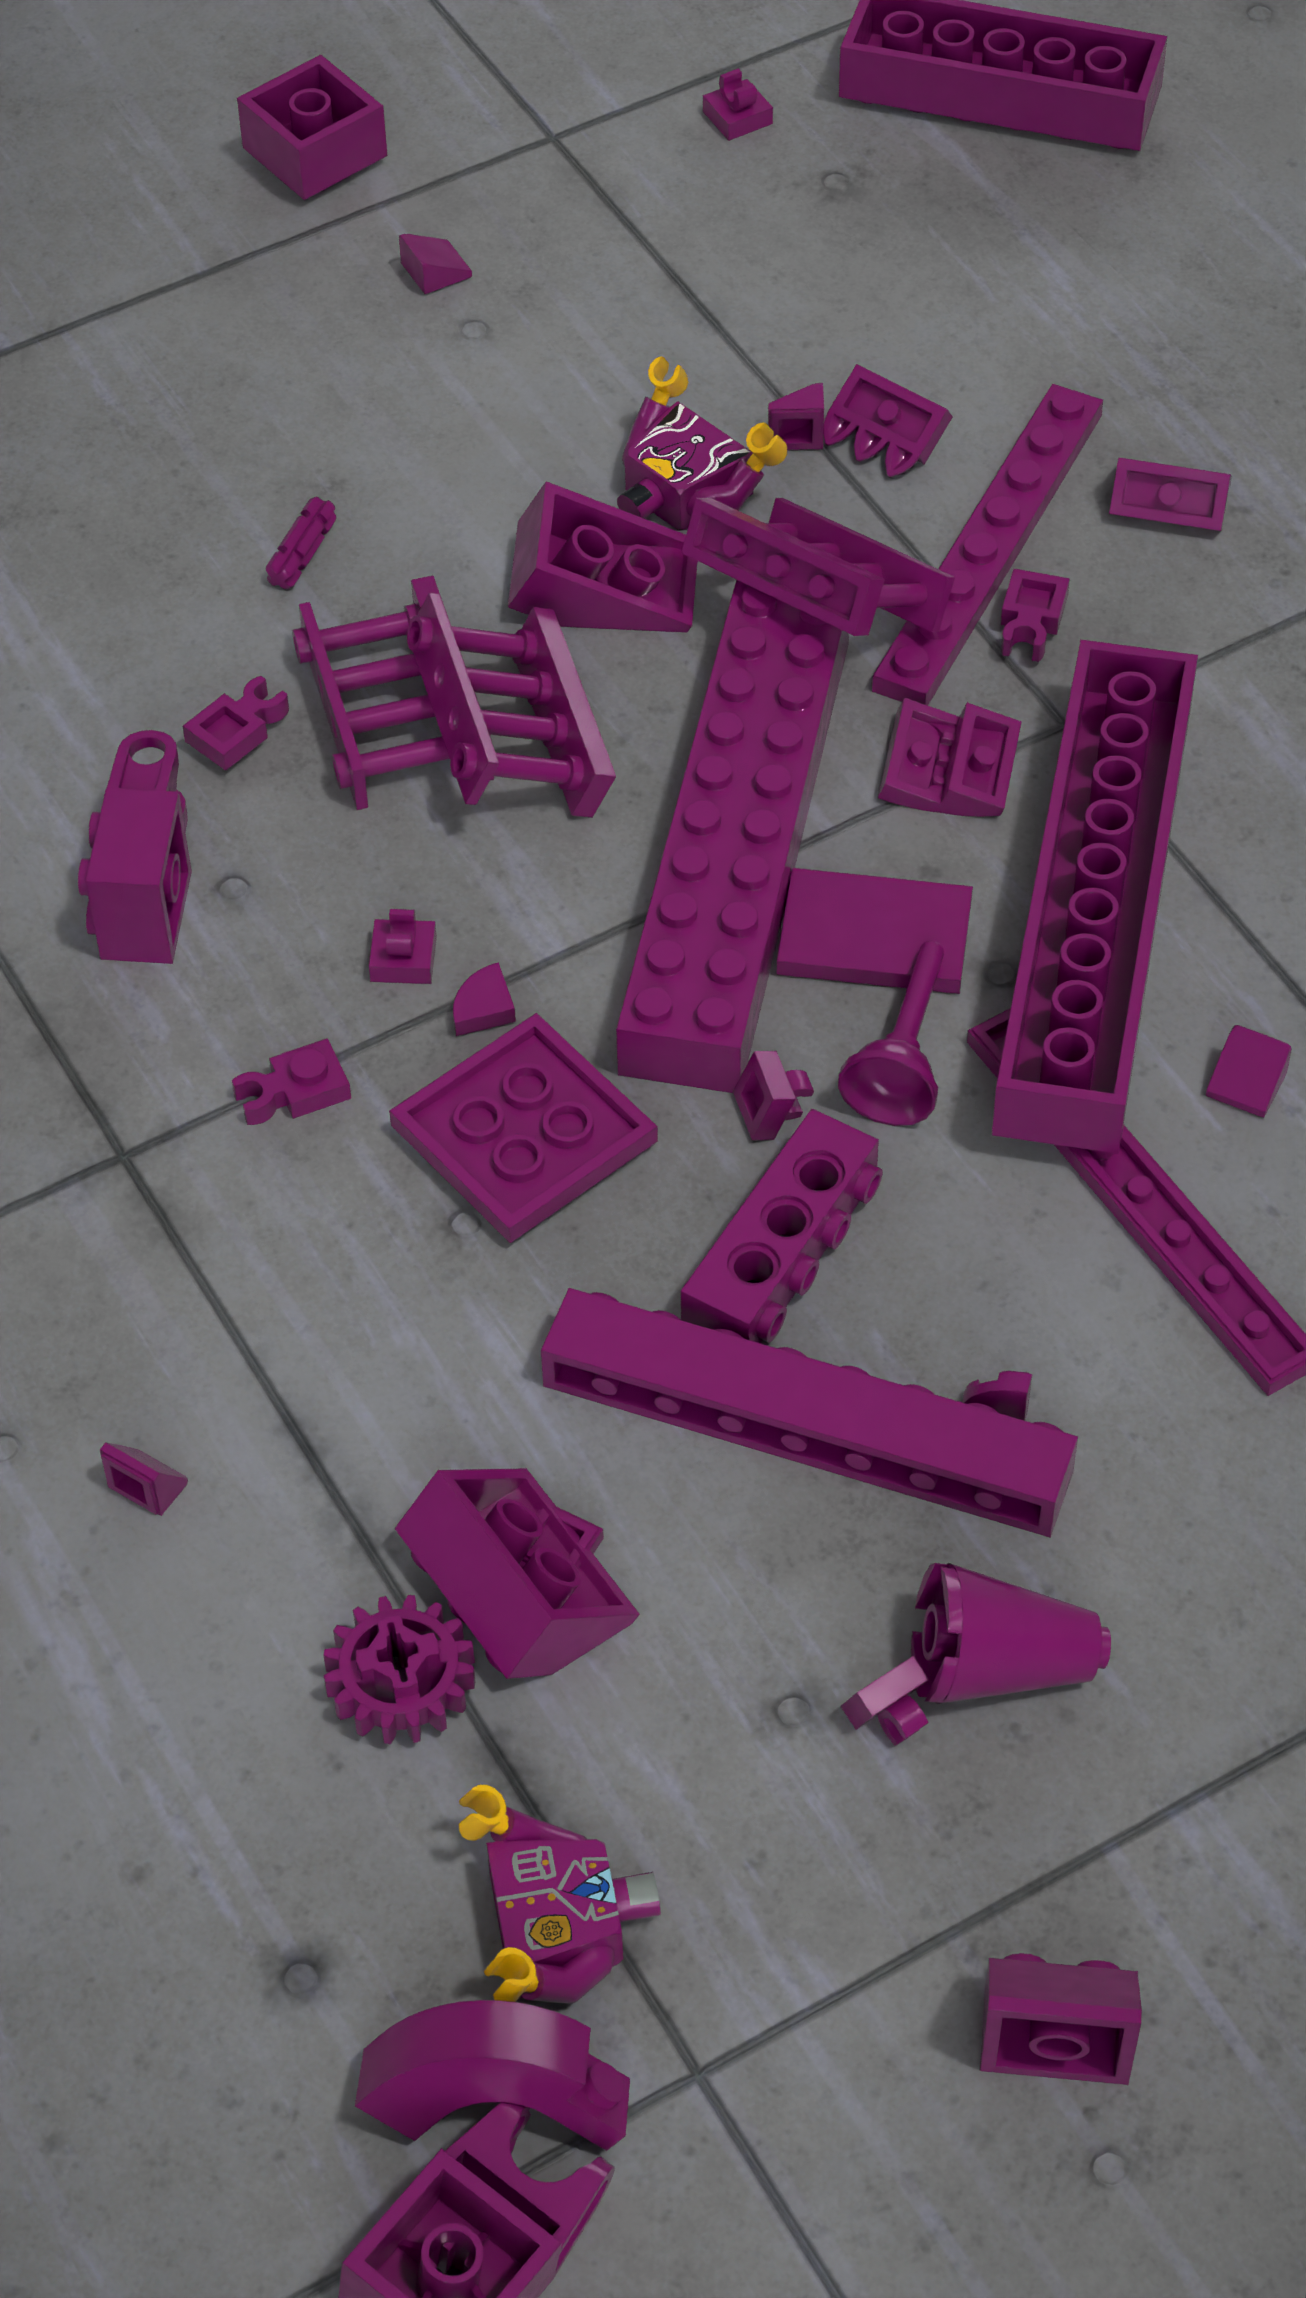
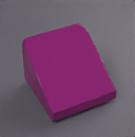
M413 234L399 235L401 264L424 294L472 277V270L447 239Z
M823 383L809 385L768 403V426L774 431V436L779 435L784 440L787 450L823 449Z
M1234 1025L1221 1052L1205 1096L1264 1118L1287 1074L1292 1050L1291 1046L1251 1029Z
M107 1442L100 1448L108 1487L155 1515L159 1514L162 1516L187 1486L188 1478L138 1449Z

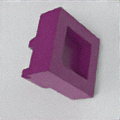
M739 68L720 75V89L703 95V113L728 141L773 124V107L755 88L753 83L748 79L742 80V71Z
M390 909L389 920L375 919L369 960L370 982L431 984L437 938L435 921H416L415 910Z
M754 1051L733 1091L752 1140H774L785 1120L801 1117L803 1111L797 1097H809L814 1093L807 1072L803 1070L785 1072L777 1051Z
M914 1656L856 1692L840 1707L856 1730L878 1716L883 1731L896 1746L929 1723L920 1706L909 1696L929 1679Z

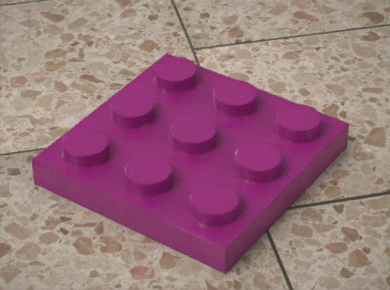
M537 1013L389 1110L391 1126L509 1243L515 1241L658 1142V1126Z

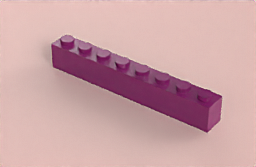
M568 1288L541 1348L543 1387L1050 1538L1074 1471L1078 1436L1065 1433L1052 1424L1045 1422L1031 1423L1000 1414L995 1409L984 1404H966L935 1395L927 1388L919 1385H901L870 1376L866 1371L854 1366L839 1367L808 1358L793 1348H774L744 1339L741 1335L731 1330H713L682 1321L674 1314L666 1311L657 1310L651 1312L620 1303L614 1297L604 1293L594 1292L589 1294Z

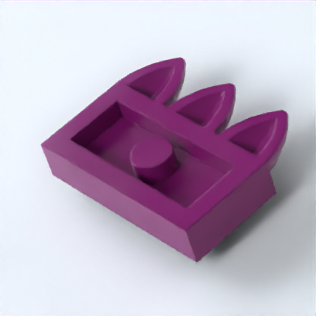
M856 364L827 412L823 434L825 444L830 446L843 441L857 430L854 451L856 460L859 462L875 456L886 445L889 446L885 464L887 475L891 478L906 472L917 461L925 465L953 416L948 409Z

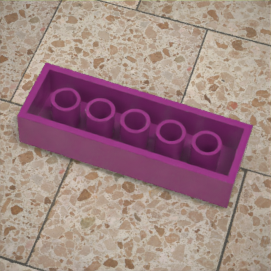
M859 0L840 46L839 97L858 100L867 104L874 103L908 109L917 113L925 112L958 118L968 122L975 121L1008 127L1013 130H1025L1058 136L1068 140L1075 139L1109 145L1118 149L1125 148L1140 151L1162 87L1168 36L963 0Z

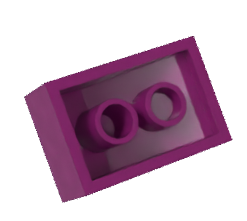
M546 481L518 520L508 608L527 615L530 614L533 607L553 609L560 627L687 633L692 627L698 561L681 553L686 534Z

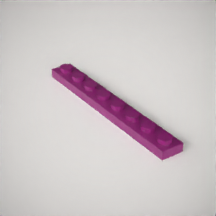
M1056 384L1051 385L939 567V570L955 577L939 632H930L906 621L873 675L872 692L901 702L905 697L929 705L1100 420L1103 399Z

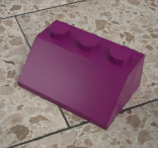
M527 1468L437 1470L397 1524L395 1530L411 1550L413 1561L419 1568L429 1574L447 1598L451 1612L468 1626L485 1649V1655L489 1663L496 1670L503 1673L506 1679L553 1675L633 1624L640 1615L594 1554L587 1549L584 1550L578 1543L580 1536L576 1531L562 1522L551 1508L555 1504ZM542 1508L549 1514L544 1528L536 1516L539 1509L541 1511ZM531 1548L536 1549L527 1562L522 1561ZM574 1548L581 1555L579 1569L568 1559Z

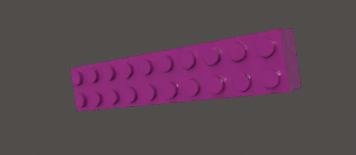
M736 580L616 1029L619 1076L733 1093L749 1060L786 907L791 871L796 865L849 645V633Z
M1080 639L996 1084L992 1126L993 1136L1119 1154L1191 712L1198 655Z

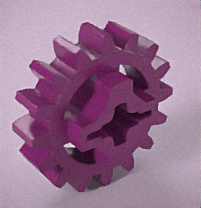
M408 1595L402 1609H392L391 1603L386 1596L379 1597L378 1613L370 1616L364 1609L358 1606L353 1609L355 1628L350 1629L340 1625H336L333 1633L337 1648L325 1649L323 1654L325 1669L328 1672L324 1675L327 1697L335 1698L336 1715L340 1720L355 1715L356 1732L362 1737L370 1732L374 1726L382 1728L385 1744L393 1742L397 1730L407 1729L413 1743L420 1742L422 1725L430 1723L435 1729L443 1732L447 1729L446 1709L459 1713L465 1711L466 1699L464 1690L474 1689L476 1683L474 1666H472L475 1663L472 1640H464L463 1624L459 1618L449 1620L443 1624L442 1605L437 1602L428 1607L425 1612L417 1611L415 1595ZM393 1656H397L401 1668H405L406 1682L401 1681L399 1671L394 1669Z

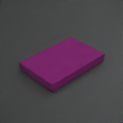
M792 868L777 957V975L907 988L921 945L927 941H934L943 947L944 956L932 991L960 994L973 886Z

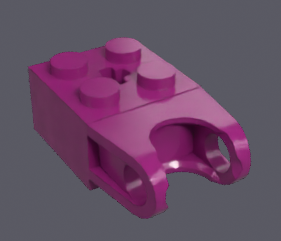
M139 731L130 734L122 740L117 749L105 790L101 812H92L90 817L89 844L92 852L90 859H81L78 873V888L80 895H86L89 899L86 911V928L88 934L96 935L101 960L173 964L192 869L186 839L188 821L186 800L182 793L176 790L179 768L177 745L170 735L161 731ZM154 747L164 752L163 758L153 764H140L132 759L133 755L143 748Z
M501 2102L447 2150L440 2149L342 2262L338 2298H538L556 2276L597 2209L611 2182L615 2167L604 2158L597 2157L590 2164L577 2169L571 2176L560 2181L542 2182L528 2177L516 2166L511 2154L517 2137L531 2116L530 2108ZM451 2266L463 2272L456 2276L446 2275Z

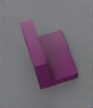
M1118 457L1109 514L1222 531L1232 475Z

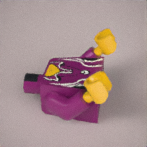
M660 356L653 360L648 369V377L656 388L651 398L645 396L623 452L622 461L625 467L626 491L617 498V505L620 510L644 519L654 513L675 529L686 530L690 523L696 498H712L739 511L763 478L764 473L761 470L764 465L775 466L784 461L787 456V445L779 435L774 436V431L766 423L762 422L753 426L748 432L746 443L749 449H747L679 401L671 407L667 406L669 398L677 397L687 389L688 377L685 370L680 365H677L673 376L669 380L663 381L668 373L669 363L664 357Z

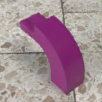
M499 2000L463 2001L440 2005L408 2016L384 2031L363 2049L355 2107L416 2141L443 2117L462 2107L486 2102L512 2103L532 2108L549 2116L607 2151L626 2136L630 2078L617 2071L611 2065L589 2054L591 2028L573 2018L542 2007L518 2002Z

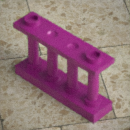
M696 498L681 552L853 636L869 635L877 608L890 612L930 632H939L955 579L952 575L784 498H775L769 523L761 522L712 498Z
M433 575L411 580L413 604L405 605L404 612L319 630L310 602L299 604L301 628L292 630L296 655L300 664L310 663L338 753L332 754L336 780L340 789L350 787L357 810L368 808L366 777L450 758L442 736L359 754L354 738L355 734L435 717L428 694L349 712L345 711L340 693L421 676L414 653L332 671L326 652L407 635L411 619L418 615L428 594H440Z
M429 593L418 615L414 616L408 625L407 644L414 653L450 758L452 775L457 778L465 804L477 805L492 776L558 783L560 789L563 790L571 815L593 818L614 782L616 774L554 610L533 607L522 629H519L515 634L455 627L450 625L440 594ZM460 651L512 657L514 663L517 664L520 674L467 668L464 665ZM474 692L525 698L532 705L535 716L481 710ZM489 735L540 740L547 747L551 758L495 752Z

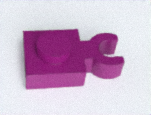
M1013 569L1001 613V625L1005 626L1003 628L1001 645L1003 656H1010L1014 644L1027 642L1033 646L1032 661L1039 662L1043 658L1047 633L1054 635L1058 633L1068 597L1070 578Z
M262 676L253 678L245 685L243 697L238 701L224 693L182 726L185 742L226 771L268 738L266 724L278 722L289 712L288 695L281 691L272 699L263 700L268 696L266 679Z
M328 1038L269 1058L271 1073L269 1074L246 1072L232 1080L236 1101L250 1096L259 1097L254 1101L243 1104L247 1125H257L266 1122L275 1114L276 1109L287 1106L294 1119L352 1099L350 1083Z

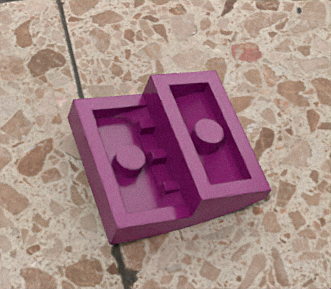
M904 697L896 713L878 799L918 810L958 816H1000L1005 808L1022 722L968 702L960 716H956Z

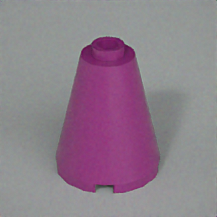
M931 1563L923 1576L917 1594L915 1609L927 1611L923 1623V1632L912 1631L911 1657L914 1656L929 1679L915 1690L919 1697L926 1698L924 1702L942 1704L1090 1682L1094 1679L1098 1668L1105 1669L1108 1665L1111 1653V1634L1108 1627L1101 1626L1100 1618L1094 1611L951 1563Z

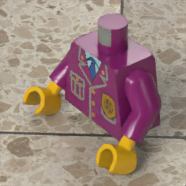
M482 1784L477 1785L459 1800L461 1806L469 1807L478 1813L469 1814L459 1823V1832L463 1838L476 1841L490 1831L491 1837L495 1841L486 1844L489 1874L503 1949L486 1967L484 1974L488 1977L493 1975L499 1976L505 1981L495 1991L493 1998L494 2000L516 2002L518 1999L524 1998L532 2001L573 2004L611 1972L613 1966H616L623 1960V1939L620 1922L659 1916L661 1914L654 1873L648 1872L612 1879L604 1842L597 1839H587L578 1833L506 1807L504 1798L494 1787Z

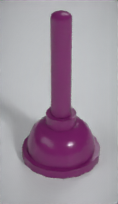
M927 941L920 947L893 1032L887 1034L884 1039L875 1040L865 1045L858 1053L849 1056L840 1069L838 1089L844 1101L858 1114L874 1122L892 1126L913 1125L927 1119L935 1109L938 1098V1086L927 1057L920 1051L917 1037L944 956V949L937 942Z

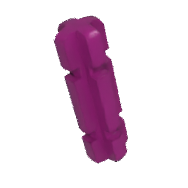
M317 496L308 500L300 513L302 516L295 520L277 548L279 551L273 554L266 565L267 581L272 586L279 585L286 590L295 585L302 574L300 570L307 566L325 538L324 534L330 530L336 521L335 505L330 500L323 501Z

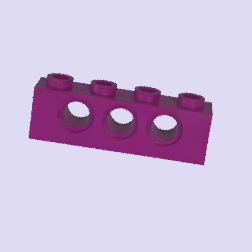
M811 1108L681 1289V1320L713 1330H731L741 1335L744 1339L760 1344L763 1340L768 1343L773 1341L784 1323L787 1313L786 1307L796 1293L801 1296L804 1295L814 1282L819 1269V1259L828 1247L836 1249L843 1241L851 1223V1213L860 1201L867 1204L875 1195L883 1175V1170L877 1167L879 1139ZM779 1235H792V1236H790V1237H783V1236H779ZM755 1280L760 1281V1283H748L746 1281Z

